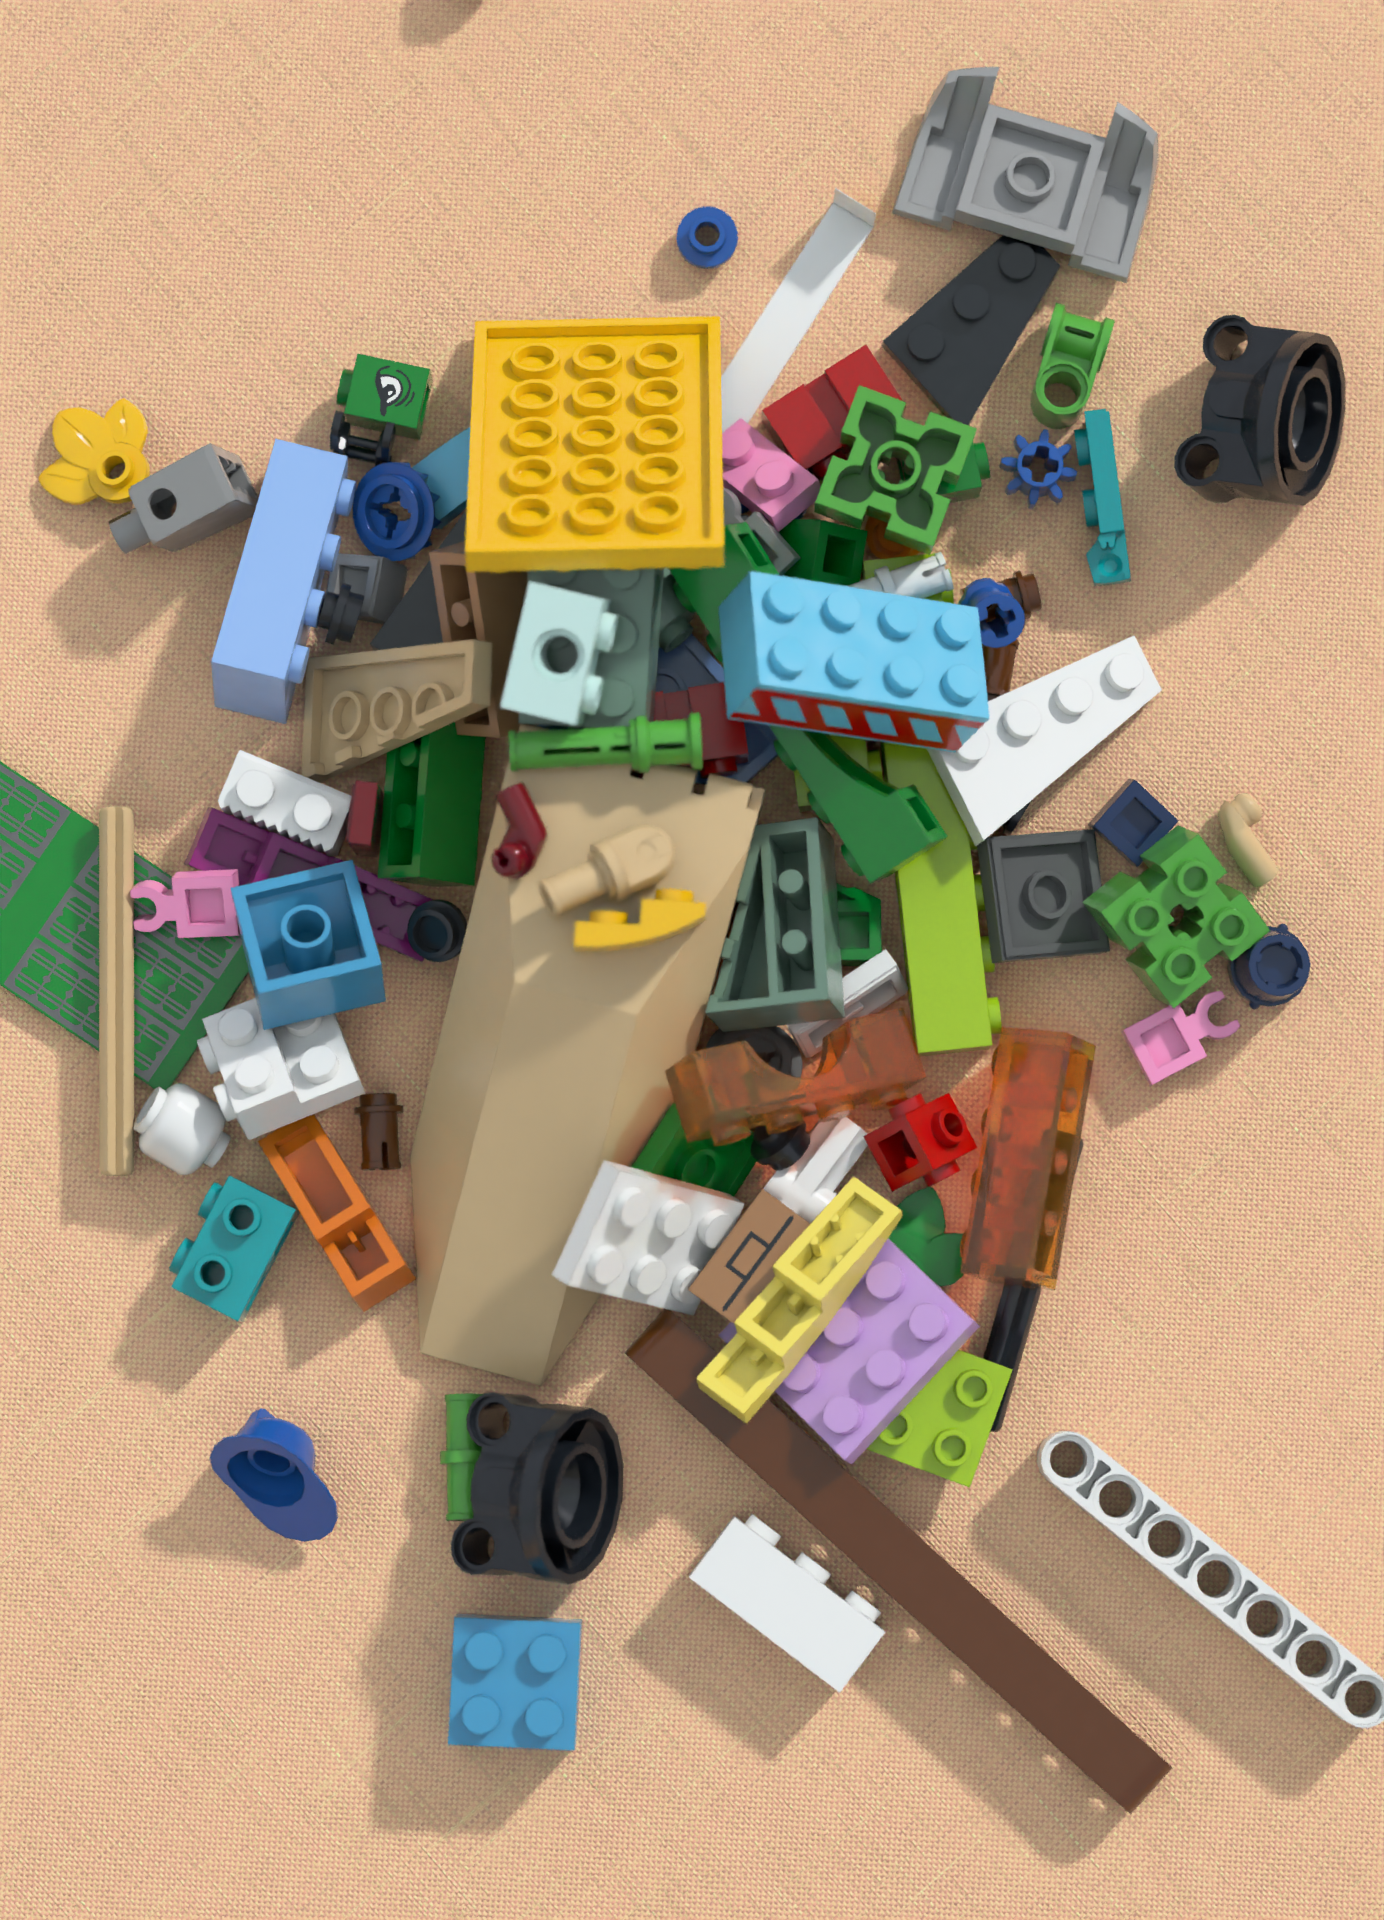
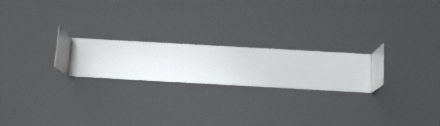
M836 188L832 205L721 376L722 433L740 418L749 423L874 227L876 213Z

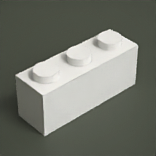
M753 1514L750 1515L745 1523L736 1516H733L689 1574V1578L840 1693L884 1635L885 1631L883 1628L875 1623L881 1612L853 1590L843 1599L827 1587L825 1583L832 1574L803 1552L800 1553L795 1561L781 1552L775 1545L782 1536Z

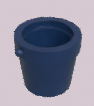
M1279 924L1278 927L1268 926L1271 931L1232 962L1228 960L1227 970L1230 982L1239 996L1249 1001L1251 1009H1258L1260 1005L1272 1007L1289 1002L1301 992L1308 980L1311 965L1308 952L1298 937L1288 931L1286 924Z

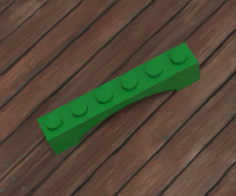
M747 522L724 526V567H702L699 569L669 568L676 579L673 583V589L677 598L689 612L693 614L697 612L709 631V634L706 636L707 643L715 657L722 664L718 607L749 571L779 575V572ZM769 725L777 737L773 744L778 756L792 771L798 770L810 789L807 793V798L813 811L823 822L827 824L831 822L844 842L841 845V852L845 861L857 875L861 877L865 875L870 884L889 877L948 837L914 784L899 789L883 781L852 759L829 734Z

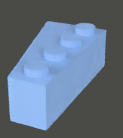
M275 439L211 660L215 707L283 724L287 723L296 684L302 683L308 663L310 648L306 647L310 628H317L325 600V591L320 590L325 571L333 572L338 558L341 536L335 535L339 515L348 517L353 505L357 481L348 479V456Z

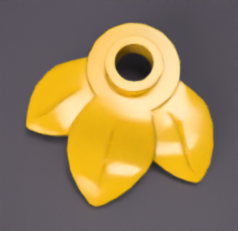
M124 398L114 403L104 418L91 410L81 407L68 408L58 412L54 418L52 435L55 447L61 457L38 476L42 487L53 497L72 505H81L98 497L115 504L131 502L128 489L149 477L150 474L149 463L142 453L148 434L147 423L143 414L136 406ZM125 463L123 474L118 478L109 479L112 469L118 464Z

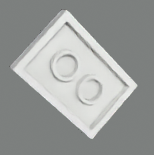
M604 1160L552 1275L568 1286L694 1316L701 1299L688 1289L734 1228L744 1203L728 1193Z

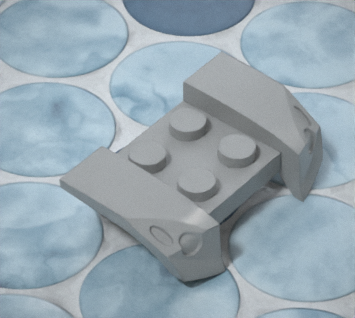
M976 67L949 71L934 91L922 119L892 214L951 231L953 221L964 223L1071 255L1068 266L1127 283L1147 215L1158 166L1157 132L1139 116L1117 102L1106 138L989 104L999 67Z

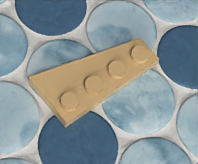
M473 639L308 658L305 681L302 776L321 783L490 706L493 643Z

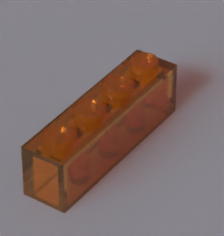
M1002 1027L999 1046L995 1049L992 1056L993 1082L989 1105L985 1109L981 1120L983 1140L979 1164L971 1179V1195L973 1199L969 1223L960 1243L961 1273L989 1283L1048 1290L1056 1289L1096 1045L1067 1032Z

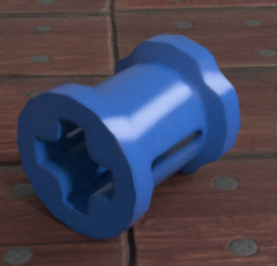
M991 578L977 579L967 585L958 604L978 607L982 644L992 648H999L1014 642L1023 631L1025 617L1022 607L1012 596L1007 586ZM996 603L998 605L995 608L996 619L986 622L985 619L988 617L986 607Z

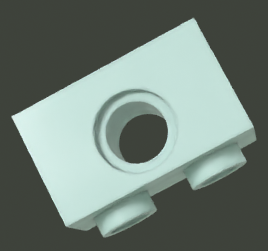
M529 582L500 707L572 725L583 724L586 713L595 715L599 706L604 681L602 677L594 676L600 651L610 652L618 623V615L609 613L612 600L538 582ZM560 636L571 639L578 650L576 665L572 670L564 674L556 672L547 660V650L550 643Z

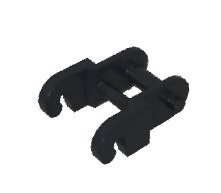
M335 411L330 433V449L334 453L345 455L352 459L375 463V466L392 461V456L390 455L396 436L395 423L387 422L385 430L380 434L379 441L350 435L351 426L349 422L345 421L344 412Z

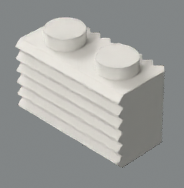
M239 750L218 798V803L224 813L233 814L240 820L245 819L249 824H257L263 830L268 828L270 832L279 833L281 836L291 838L298 843L302 842L304 846L313 847L316 851L325 852L331 857L338 856L347 834L351 795Z

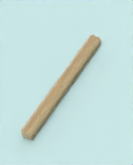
M108 806L101 808L99 812V1170L106 1176H128L134 1171V898H131L130 890L134 887V813L131 808L126 806Z

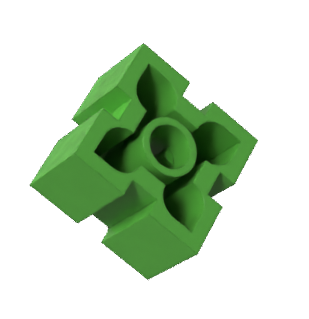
M859 385L840 438V443L852 447L848 461L832 456L815 501L814 512L861 529L865 515L888 523L884 534L885 539L930 555L951 500L938 495V488L941 480L955 486L957 485L977 428L931 411L925 426L902 418L906 402ZM892 457L900 458L905 461L904 472L911 475V478L906 482L900 479L899 484H891L885 481V473L877 469L881 462L889 466Z
M1179 825L1140 855L1148 869L1137 878H1133L1120 871L1082 902L1111 941L1128 950H1132L1134 947L1137 949L1125 960L1152 996L1172 1008L1178 1006L1212 978L1204 965L1218 954L1232 962L1271 931L1241 891L1223 883L1218 885L1215 883L1227 871L1198 833ZM1176 906L1184 908V914L1180 923L1175 927L1168 926L1175 921L1170 912Z

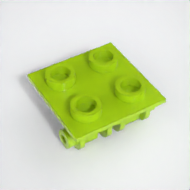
M958 1350L870 1444L867 1450L970 1487L1012 1369Z

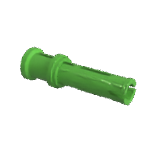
M690 713L687 720L651 722L648 721L646 715L636 716V719H630V726L525 732L509 731L511 771H517L519 769L632 764V770L639 769V773L649 772L651 766L690 764L693 770L703 769L700 713Z

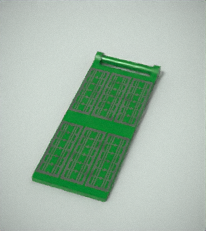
M0 761V985L99 1051V827ZM134 851V886L141 881L154 880L162 883L167 889H173L172 876ZM145 897L134 898V920L139 915L156 914V906L152 900ZM166 921L159 929L152 932H141L134 929V1076L152 1088L161 1087L166 1090L174 1084L197 1050V1040L207 1035L202 1019L223 1011L248 975L249 970L240 934L239 936L178 938L176 921Z

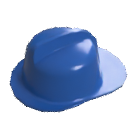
M260 1408L250 1415L248 1421L240 1428L237 1435L225 1437L214 1445L210 1455L213 1471L235 1492L252 1514L268 1529L286 1538L304 1542L320 1540L333 1531L338 1519L336 1502L328 1488L315 1474L316 1454L313 1442L303 1429L291 1422L275 1418L266 1409Z

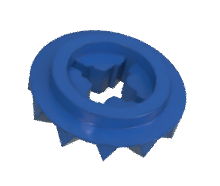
M387 462L373 467L359 482L353 500V520L359 538L373 554L388 558L390 561L415 558V555L420 550L432 545L430 539L432 530L442 523L435 517L434 503L440 496L430 491L427 485L428 474L415 471L410 467V463ZM400 501V506L408 509V513H411L410 519L398 521V516L390 513V509L384 508L383 504Z

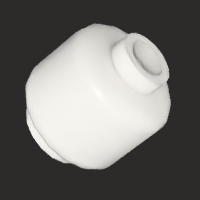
M183 1083L174 1084L166 1090L157 1087L143 1105L133 1126V1130L140 1133V1150L148 1157L183 1176L194 1173L203 1163L210 1168L214 1167L230 1141V1135L223 1132L226 1119L219 1104Z

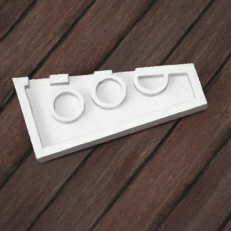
M1131 636L988 701L990 719L958 751L948 752L927 748L975 846L995 832L1162 690L1135 636Z

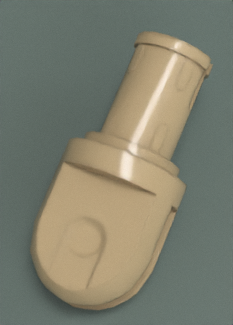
M649 824L629 827L608 838L590 845L587 861L538 882L544 904L550 914L557 918L562 913L602 895L607 899L620 902L631 895L659 883L672 869L675 861L673 841L662 829Z

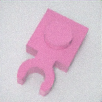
M238 869L176 872L171 878L173 889H167L162 883L154 880H145L135 884L130 890L131 898H149L156 906V914L139 915L134 920V929L138 931L152 932L159 929L166 921H176L178 938L239 936L240 934L230 889L239 886Z
M1214 991L1205 995L1196 1004L1194 1013L1187 1017L1180 1004L1175 1008L1168 1006L1121 1031L1150 1086L1205 1058L1207 1054L1199 1041L1204 1037L1214 1040L1224 1039L1238 1030L1240 1024L1237 1019L1227 1023L1225 1026H1215L1208 1019L1209 1007L1225 998L1222 991Z

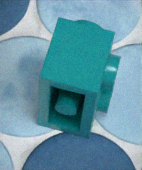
M230 1175L224 1186L214 1182L198 1211V1216L206 1219L195 1242L186 1237L171 1262L169 1271L177 1275L171 1287L236 1321L244 1322L300 1213L299 1210Z

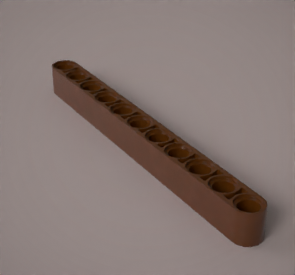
M664 1309L626 1350L625 1354L1130 1815L1169 1773L1172 1767L770 1400H767L746 1424L700 1390L696 1378L718 1353L671 1310Z

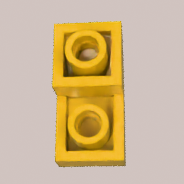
M655 889V900L641 899L640 924H627L628 913L590 911L589 922L575 921V952L624 950L669 939L704 922L706 903L693 902V891Z

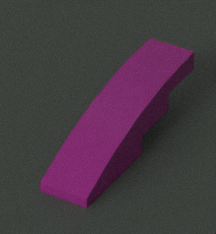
M208 807L184 864L199 871L238 869L239 886L344 861L325 855L277 833L263 830L215 808ZM354 865L376 944L423 962L424 958L413 950L408 941L407 928L413 911L419 905L433 899L390 880L380 879L378 875Z

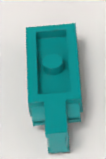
M1106 409L1084 411L1086 428L1074 430L1079 467L1091 465L1094 489L1082 490L1087 527L1099 526L1100 530L1097 541L1087 552L1086 558L1095 586L1131 581L1110 414L1109 411L1106 412Z

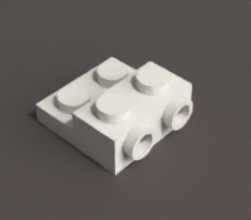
M253 998L202 1019L208 1036L197 1040L198 1047L209 1073L214 1074L221 1071L224 1083L213 1087L217 1101L227 1122L238 1118L248 1140L365 1094L336 1013L264 1030L256 998Z

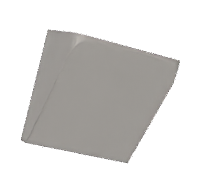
M338 553L335 568L329 574L327 591L339 594L342 583L352 585L351 592L365 596L358 620L384 624L403 598L407 568L403 564L390 561V559L381 556Z

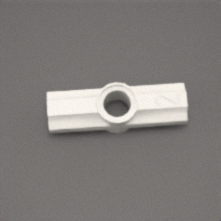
M832 1107L829 1108L826 1114L821 1116L810 1131V1144L804 1155L790 1167L777 1170L764 1187L765 1191L810 1224L838 1194L834 1190L868 1146L863 1137L867 1133Z

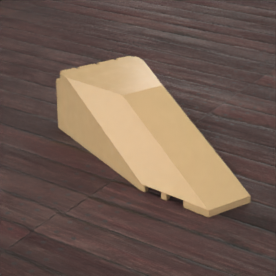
M520 724L518 732L542 731L549 729L541 728L534 725L528 726ZM509 758L501 791L517 783H524L547 829V840L535 868L526 876L516 879L499 875L492 866L491 858L494 849L500 847L509 823L499 803L497 804L410 1155L420 1353L541 1386L601 1296V1293L568 1286L554 1277L552 1273L603 1161L631 1167L683 1087L687 1086L706 1017L707 1004L710 994L712 995L721 962L720 956L725 938L728 936L737 903L736 898L751 842L762 811L765 789L710 773L704 796L692 793L698 770H693V768L679 764L651 766L649 772H644L643 778L639 779L631 777L632 764L519 769L511 771ZM649 824L662 829L673 841L675 861L672 869L664 879L647 889L631 895L620 902L607 899L602 895L562 913L557 918L550 914L544 904L538 882L587 861L590 845L608 838L629 827ZM655 889L693 891V902L706 903L704 922L669 939L624 950L575 952V921L589 922L590 911L628 913L627 924H640L641 899L655 900Z

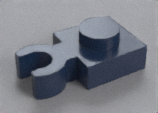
M1128 778L1088 825L1132 866L1138 867L1143 862L1140 855L1169 833L1179 820L1135 779Z

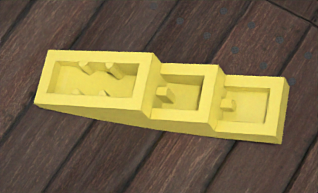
M853 1176L773 1264L774 1279L734 1322L737 1331L736 1335L696 1378L699 1389L747 1424L791 1373L833 1319L902 1218V1210Z

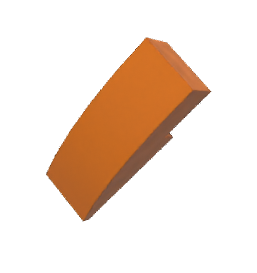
M315 1114L278 1128L258 1141L315 1239L324 1249L350 1295L363 1312L416 1280L406 1260Z

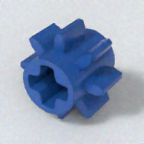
M1043 429L1038 441L1030 444L1027 443L1025 438L1017 435L1013 443L1016 451L1019 453L1018 459L1004 457L1001 459L999 466L1004 471L1013 472V480L1007 485L1005 493L1011 495L1020 490L1028 496V509L1032 510L1038 501V497L1048 495L1056 504L1060 503L1063 495L1057 485L1058 481L1071 482L1077 476L1076 470L1063 467V459L1069 454L1072 448L1071 445L1065 444L1057 449L1053 444L1048 443L1049 433L1046 429ZM1034 457L1045 459V469L1052 471L1046 473L1043 482L1031 480L1032 471L1025 468L1031 465Z

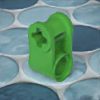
M1055 304L1040 354L1043 357L1031 394V409L1033 415L1041 424L1053 429H1063L1072 426L1080 419L1088 402L1096 373H1099L1114 326V319L1106 317L1102 322L1068 313L1066 312L1065 305ZM1055 383L1065 384L1075 393L1076 402L1071 406L1057 407L1046 398L1044 389Z

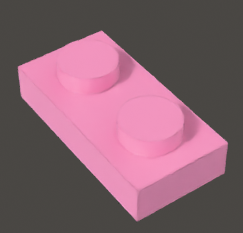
M740 418L722 433L723 487L732 491L740 503L751 512H761L778 532L816 501L821 488L818 478Z

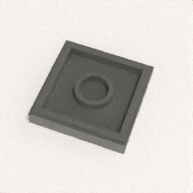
M1093 829L987 837L977 845L992 963L1094 955L1110 952L1108 936L1082 903L1102 886L1095 831Z

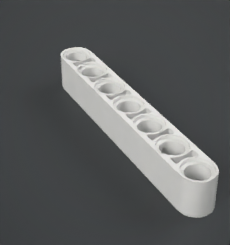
M1058 1431L1050 1434L1042 1441L1037 1450L1036 1462L1040 1473L1049 1483L1338 1718L1359 1728L1377 1726L1384 1720V1679L1087 1437L1077 1432ZM1064 1441H1072L1077 1444L1083 1454V1464L1080 1470L1069 1477L1057 1475L1050 1464V1454L1053 1448ZM1121 1481L1130 1489L1132 1495L1131 1505L1122 1515L1116 1517L1108 1516L1100 1507L1099 1494L1107 1483ZM1164 1520L1171 1521L1179 1530L1180 1543L1172 1554L1158 1556L1149 1547L1148 1534L1156 1523ZM1213 1560L1220 1561L1228 1570L1229 1582L1220 1594L1214 1596L1205 1595L1199 1589L1197 1583L1198 1572L1205 1563ZM1262 1600L1270 1601L1278 1614L1277 1623L1268 1634L1254 1635L1247 1626V1612L1256 1602ZM1311 1640L1319 1641L1324 1646L1327 1654L1326 1663L1318 1673L1303 1675L1295 1662L1296 1653L1305 1642ZM1361 1680L1368 1681L1375 1691V1702L1372 1708L1360 1715L1351 1714L1345 1704V1694L1348 1688L1355 1682Z

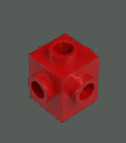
M919 1093L888 1109L893 1121L863 1136L892 1192L923 1177L927 1187H930L961 1171L956 1159L978 1148L967 1128L965 1119L959 1113L950 1093L928 1103L925 1102L922 1094Z

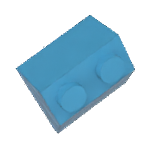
M353 859L230 888L249 975L264 1030L386 1001L382 964Z

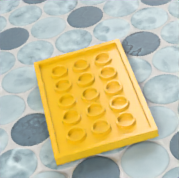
M720 316L475 321L465 544L466 572L490 571L493 573H505L509 571L533 570L568 572L585 569H619L630 571L638 568L699 569L702 567H724Z

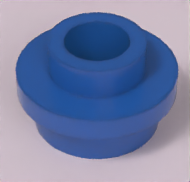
M699 207L690 211L681 220L677 229V246L681 255L687 262L699 268L711 269L723 265L732 257L737 247L738 232L734 221L726 212L715 207ZM703 227H712L718 232L719 239L711 246L701 245L695 237L697 231Z

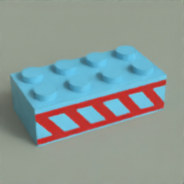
M749 571L718 607L727 719L948 752L958 751L990 719L978 607Z

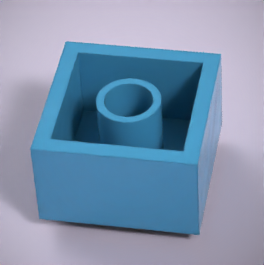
M457 1614L454 1617L448 1745L575 1751L582 1619Z

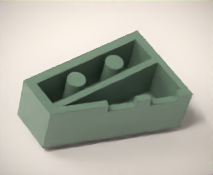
M818 817L756 825L736 898L739 904L730 938H725L720 956L723 959L715 993L714 995L710 994L705 1014L722 1032L845 1018L834 839Z

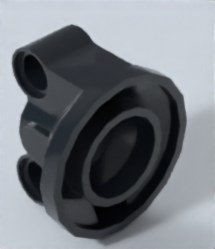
M1224 315L1216 319L1207 328L1203 337L1205 357L1216 367V371L1209 380L1203 399L1201 433L1187 438L1176 452L1174 468L1177 476L1198 494L1214 503H1226L1241 497L1304 506L1318 496L1330 476L1341 442L1345 417V375L1340 352L1330 336L1313 332L1254 326L1241 316ZM1248 340L1245 352L1240 357L1232 360L1234 349L1240 343ZM1219 458L1217 470L1211 476L1203 479L1206 466L1211 461Z
M496 1392L484 1393L475 1399L467 1414V1429L470 1437L478 1446L482 1447V1451L475 1464L471 1481L473 1519H468L461 1523L454 1531L451 1540V1554L455 1564L463 1572L471 1575L503 1576L517 1574L536 1580L562 1584H572L586 1579L603 1560L616 1531L623 1499L624 1467L618 1435L607 1416L592 1408L558 1403L540 1404L535 1398L527 1395ZM508 1411L510 1415V1425L508 1431L505 1433L503 1428V1419L505 1413ZM492 1536L494 1540V1552L492 1557L490 1558L488 1554V1542L489 1538Z

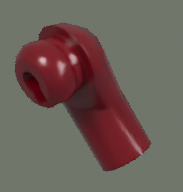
M523 782L512 785L495 795L509 823V827L500 847L494 849L491 862L494 870L502 877L518 879L526 876L534 869L547 840V829Z

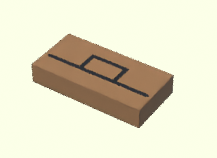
M762 1188L688 1290L734 1324L736 1319L774 1279L773 1264L810 1223Z

